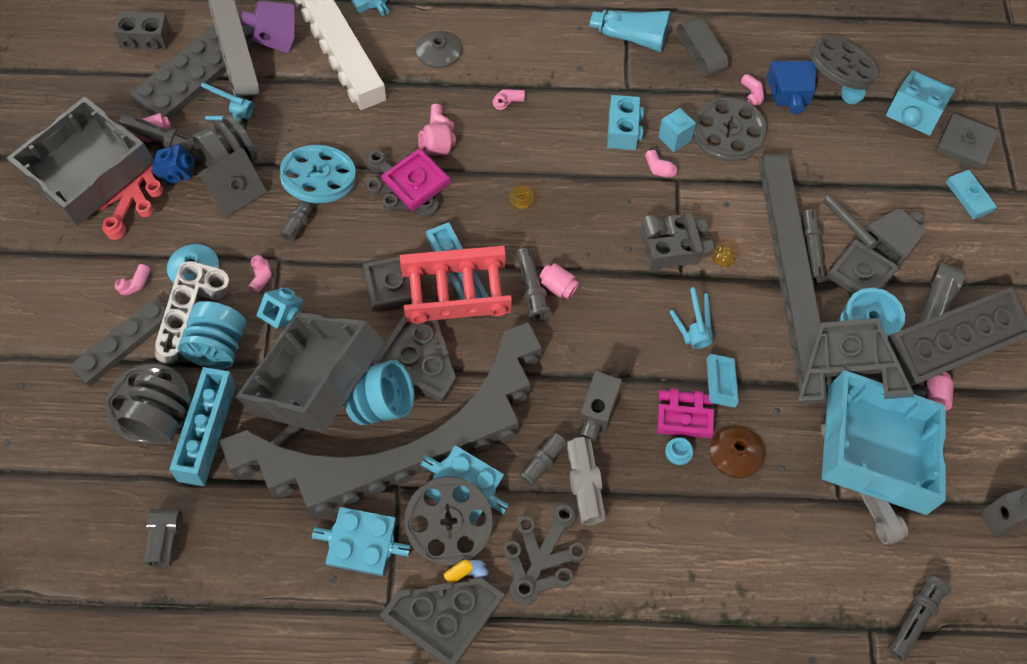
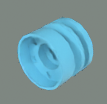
M209 301L197 302L191 308L186 322L188 328L184 329L177 349L183 357L204 367L214 369L232 367L239 348L237 343L241 341L247 324L246 319L238 311L226 305Z
M395 360L369 366L343 404L346 413L358 425H370L384 420L406 417L411 412L414 404V388L410 374L404 365Z

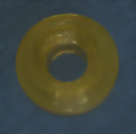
M519 185L510 192L509 201L517 209H526L533 204L534 194L529 187Z
M721 246L714 248L711 259L717 265L723 268H730L731 264H735L737 258L734 256L735 252L729 247Z

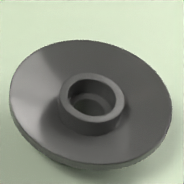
M444 31L430 32L421 37L416 45L418 59L426 66L432 68H445L453 65L458 61L462 52L461 43L458 38Z

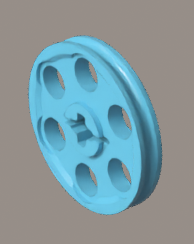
M324 145L303 146L288 153L281 162L280 179L284 189L295 198L306 202L328 203L339 200L346 196L355 184L356 172L353 161L344 152L333 147ZM323 156H328V157H331L332 159H331V160H323V159H321V157H323ZM300 158H303V159H306V160H308V161L301 163V162H297L296 160H297V159H300ZM339 169H345V170H347V171H349V172H347V173H338L337 170H339ZM297 174L299 175V177L290 178L287 175ZM338 185L340 186V188L331 189L328 186ZM313 187L316 190L309 192L305 191L304 188Z

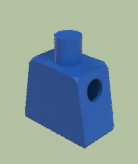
M771 61L766 77L775 103L778 106H790V112L793 114L802 113L805 110L804 106L810 104L815 91L816 66L813 61Z

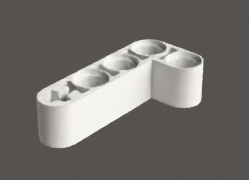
M190 261L180 265L156 339L155 356L160 363L170 365L178 360L180 353L177 347L184 329L188 328L186 322L193 304L196 303L197 297L201 296L218 300L225 296L229 278L223 270ZM192 274L196 279L188 281L183 276ZM218 281L223 286L214 288L209 283ZM185 297L190 302L183 305L177 303L176 299ZM172 321H178L182 324V327L173 329L168 324ZM168 339L172 340V349L169 350V353H166L164 349H166Z

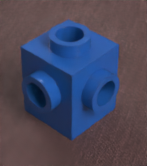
M180 144L158 150L155 154L152 172L168 185L192 178L196 158Z

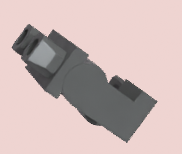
M685 213L684 216H668L665 223H663L662 219L652 215L646 216L642 220L640 231L649 272L659 271L660 267L698 265L700 258L712 256L714 252V244L711 239L700 240L699 236H705L708 233L707 220L694 219L693 213ZM658 233L659 238L652 239Z

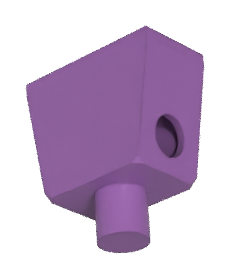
M259 1L254 13L241 11V25L252 27V40L254 42L289 53L294 40L293 4Z

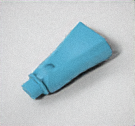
M593 11L589 27L599 28V32L606 36L630 41L662 53L671 12Z

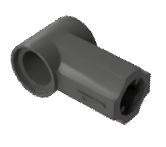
M150 509L146 523L149 536L143 562L146 566L154 568L171 567L176 536L180 535L183 526L182 510Z

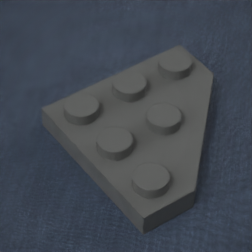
M404 315L372 363L373 366L376 363L389 360L400 362L410 374L413 388L441 403L445 401L456 383V376L438 320H430L420 324L406 323Z
M482 578L469 579L467 582L455 584L451 582L433 585L425 589L410 591V589L398 591L380 614V618L442 664H458L504 600L505 594Z

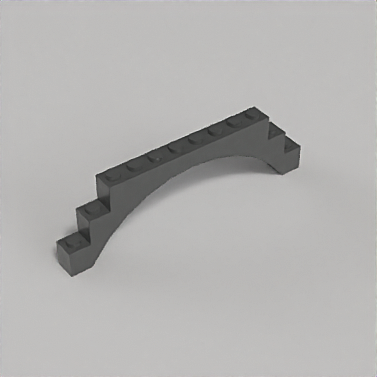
M529 322L504 331L493 367L481 388L460 412L435 431L405 446L378 454L345 458L312 456L278 447L247 430L219 441L235 480L249 478L261 470L272 498L286 497L292 494L295 489L300 488L310 517L315 515L324 516L330 513L333 508L342 504L345 506L354 504L362 496L381 493L389 485L394 483L403 484L411 480L414 475L422 472H432L420 465L423 460L432 466L431 463L423 459L426 454L441 463L448 457L454 445L467 453L474 451L478 453L488 449L493 443L498 441L507 442L513 439L518 434L519 422L510 404H519L530 396V383L522 367L529 368L540 361L542 348Z

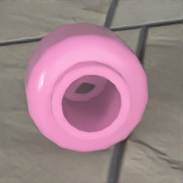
M428 124L424 126L423 130L419 131V148L427 156L448 155L451 147L455 146V134L450 131L446 124Z

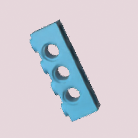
M205 367L202 369L169 469L177 482L205 486L236 388V384L229 371Z

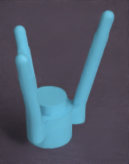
M206 83L201 84V87L231 100L229 112L233 113V117L239 123L242 122V118L250 119L254 107L252 101L235 97ZM205 116V120L222 121L223 116Z
M691 287L690 291L697 323L690 325V330L687 332L674 310L670 311V315L682 333L685 344L691 343L692 348L701 349L711 345L714 339L711 331L709 294H704V323L696 289Z

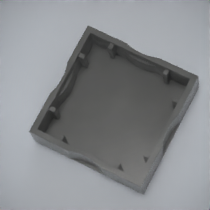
M85 96L61 114L48 128L33 136L7 157L8 161L24 180L77 226L154 163V159L141 140L123 126L110 120L103 110Z
M296 312L275 341L268 355L256 367L235 397L256 417L325 433L385 342L367 321L344 318L328 319L321 315Z

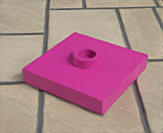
M421 148L381 175L382 181L412 212L451 184V179Z

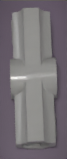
M585 437L574 438L567 442L568 458L571 466L570 483L572 493L576 495L580 523L587 526L596 525L605 521V511L601 496L602 480L600 470L595 465L591 439Z

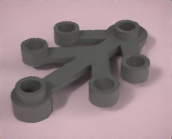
M372 151L367 157L368 168L374 173H385L392 168L387 163L386 155L381 151ZM413 151L405 153L404 159L411 155ZM370 179L367 182L366 187L369 195L387 194L383 197V207L387 211L409 209L400 199H397V196L394 195L395 193L386 184H381L378 179ZM435 196L425 202L429 203L428 205L422 204L415 209L416 213L421 217H431L438 209V200ZM388 201H394L392 204H387Z
M559 505L554 509L552 516L553 525L540 549L533 533L534 521L526 516L518 520L517 531L523 537L531 562V566L526 574L519 558L521 555L520 545L515 541H509L504 545L503 554L509 560L514 580L510 585V596L515 603L527 606L536 601L540 592L556 587L567 588L571 585L573 574L567 568L559 569L555 576L537 580L542 570L569 562L579 563L585 558L586 548L581 543H574L569 547V550L550 555L563 530L570 529L574 525L576 515L574 509L569 505ZM565 511L569 514V518L562 519L559 513ZM522 523H529L531 528L523 530L520 525ZM515 547L518 552L515 555H510L507 553V549ZM579 549L582 555L575 557L572 554V550ZM561 574H567L569 581L562 582L558 577ZM526 585L530 591L527 594H522L519 588Z

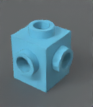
M288 288L266 292L256 316L277 329L287 326L296 312L301 313L300 308L303 300L295 296V292Z

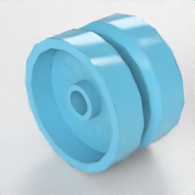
M866 288L859 290L851 296L838 321L878 318L891 345L888 336L902 329L905 323V312L902 304L894 295L882 289Z

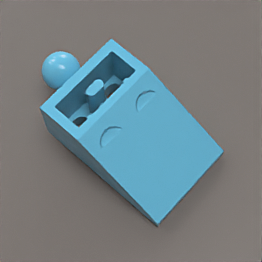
M911 70L898 90L886 116L930 136L955 88Z

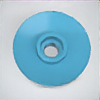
M190 244L179 248L171 255L167 263V273L173 283L175 282L180 265L188 261L219 269V260L216 253L211 248L201 244ZM192 274L183 276L188 281L196 279Z

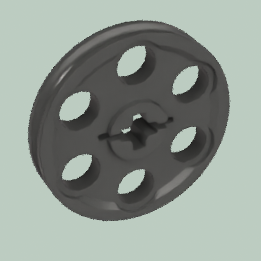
M824 36L819 38L811 49L810 55L815 66L825 76L842 86L858 90L867 89L878 76V68L873 59L865 51L849 41L837 37Z
M718 98L706 103L697 112L694 121L696 125L693 135L698 146L708 155L724 161H739L751 157L761 148L766 134V123L758 109L750 103L736 98ZM722 107L725 108L728 111V113L720 114L716 111V109ZM748 113L751 118L743 119L739 114ZM706 120L711 122L712 126L704 127L700 122ZM732 120V131H730L729 138H727V127H729ZM755 131L759 134V137L752 138L747 135V132ZM709 139H716L720 144L712 146L707 141ZM738 144L743 147V150L735 151L731 146Z
M159 364L140 365L126 371L113 383L107 394L105 404L107 418L115 431L131 442L140 444L153 443L129 433L115 421L119 410L114 409V404L119 399L132 400L128 395L131 389L130 382L137 375L147 374L159 378L170 376L172 378L171 383L183 389L191 397L190 390L183 377L172 368ZM190 405L185 409L186 413L182 419H175L179 424L177 431L185 423Z
M443 476L426 482L413 494L406 509L405 529L411 545L422 557L436 564L455 565L462 560H470L486 545L492 530V511L487 498L476 485L460 477ZM458 486H465L470 493L468 499L463 502L456 501L452 495L454 489ZM428 489H436L439 491L441 498L438 503L430 505L425 502L423 498L424 493ZM446 504H449V512L452 518H457V521L452 522L451 537H449L446 524L440 522V519H444L447 513ZM474 510L484 511L486 514L484 523L481 525L472 524L469 520L471 512ZM422 515L428 520L426 529L423 531L413 529L411 521L415 516ZM463 536L470 537L474 542L472 549L467 552L460 551L457 547L458 540ZM433 539L443 541L445 544L443 552L437 555L432 554L428 550L430 541Z

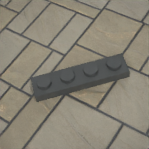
M153 297L72 363L70 368L89 387L92 386L160 329L166 308Z

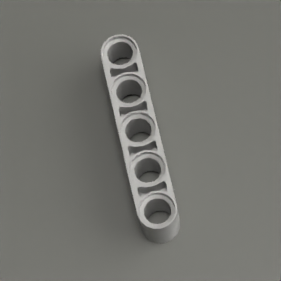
M208 0L233 95L235 97H244L259 94L257 78L235 1Z

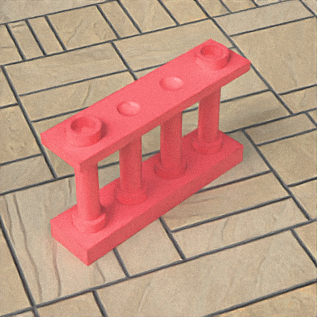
M504 246L400 255L402 277H410L412 305H404L406 323L420 324L430 320L484 315L502 316L506 313H511V295L502 296L499 269L505 268ZM488 270L491 297L476 299L473 271ZM461 272L465 300L449 301L446 274ZM435 274L439 302L423 303L420 276Z

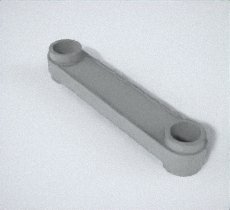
M823 424V425L821 426V432H822V435H823L824 438H825V424ZM859 492L876 523L875 530L883 544H893L908 536V528L901 516L895 515L889 502Z

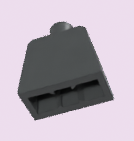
M896 209L874 221L866 229L878 242L873 250L900 268L924 236L926 230L921 225L925 222V218L917 211L908 215L902 209Z
M595 371L580 415V423L584 424L580 434L581 437L596 441L599 430H607L620 394L621 379Z
M1027 487L1001 496L980 512L993 538L1027 527ZM1007 511L1009 512L1008 519L1004 518L1002 515L1005 514Z

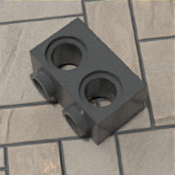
M119 11L114 34L120 48L166 50L171 28L166 13Z

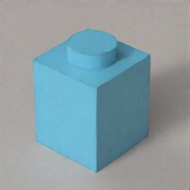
M678 108L661 120L658 138L675 152L692 141L696 122L681 108Z

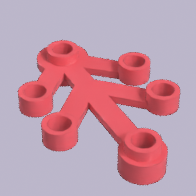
M153 164L97 209L103 210L109 204L121 199L113 216L106 218L103 222L102 229L109 239H120L126 233V227L122 220L133 198L137 204L136 210L141 217L152 215L154 208L145 199L139 186L142 180H145L147 183L146 190L151 197H158L163 193L162 185L153 176Z

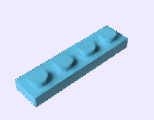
M449 222L426 231V237L434 252L463 249ZM473 271L476 299L488 298L489 296L479 277ZM447 273L446 275L458 299L465 300L462 273Z

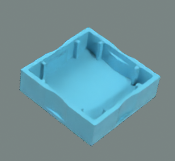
M843 370L828 386L822 480L928 515L946 501V465L943 457V445L946 438V405L915 394L914 397L884 399L882 383Z

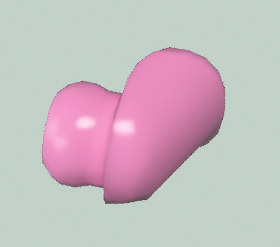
M749 74L744 75L741 84L751 90V94L747 97L749 99L747 102L753 106L760 105L764 100L763 84Z
M433 104L431 106L430 124H446L452 132L454 130L453 121H449L447 117L442 115V106L440 104Z
M655 150L646 152V160L654 175L661 177H673L676 175V165L668 161L659 160Z
M139 264L134 277L128 281L125 278L118 279L115 282V289L119 291L120 295L124 296L142 290L151 269L146 265Z

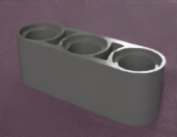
M701 17L678 24L677 32L679 39L704 77L728 69V58Z

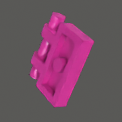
M670 388L669 391L659 390L658 400L668 401L669 405L659 404L657 433L712 438L714 409L703 408V405H713V403L709 402V394H703V391L694 390V393L679 392V389ZM678 402L693 404V407L678 406Z

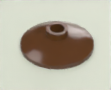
M728 426L719 430L714 435L710 444V456L714 465L722 473L734 478H745L755 474L761 468L765 459V448L759 436L752 430L742 426ZM735 445L742 446L744 450L738 451Z

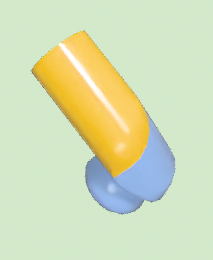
M462 560L444 572L443 575L448 583L452 582L454 584L466 575H473L474 579L482 578L485 580L489 572L485 568L486 564L481 560Z

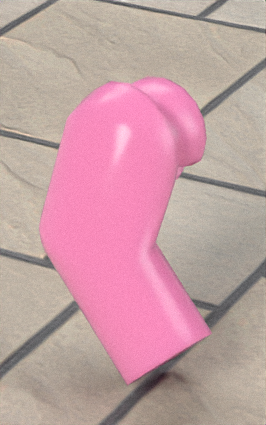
M501 90L493 99L494 107L502 110L512 102H524L525 90Z
M256 255L250 262L251 266L254 267L256 277L248 285V288L255 294H259L271 279L272 272L269 262L262 256Z

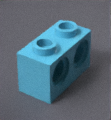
M611 95L607 148L636 150L637 140L642 141L643 126H639V121H643L644 107H639L640 97Z

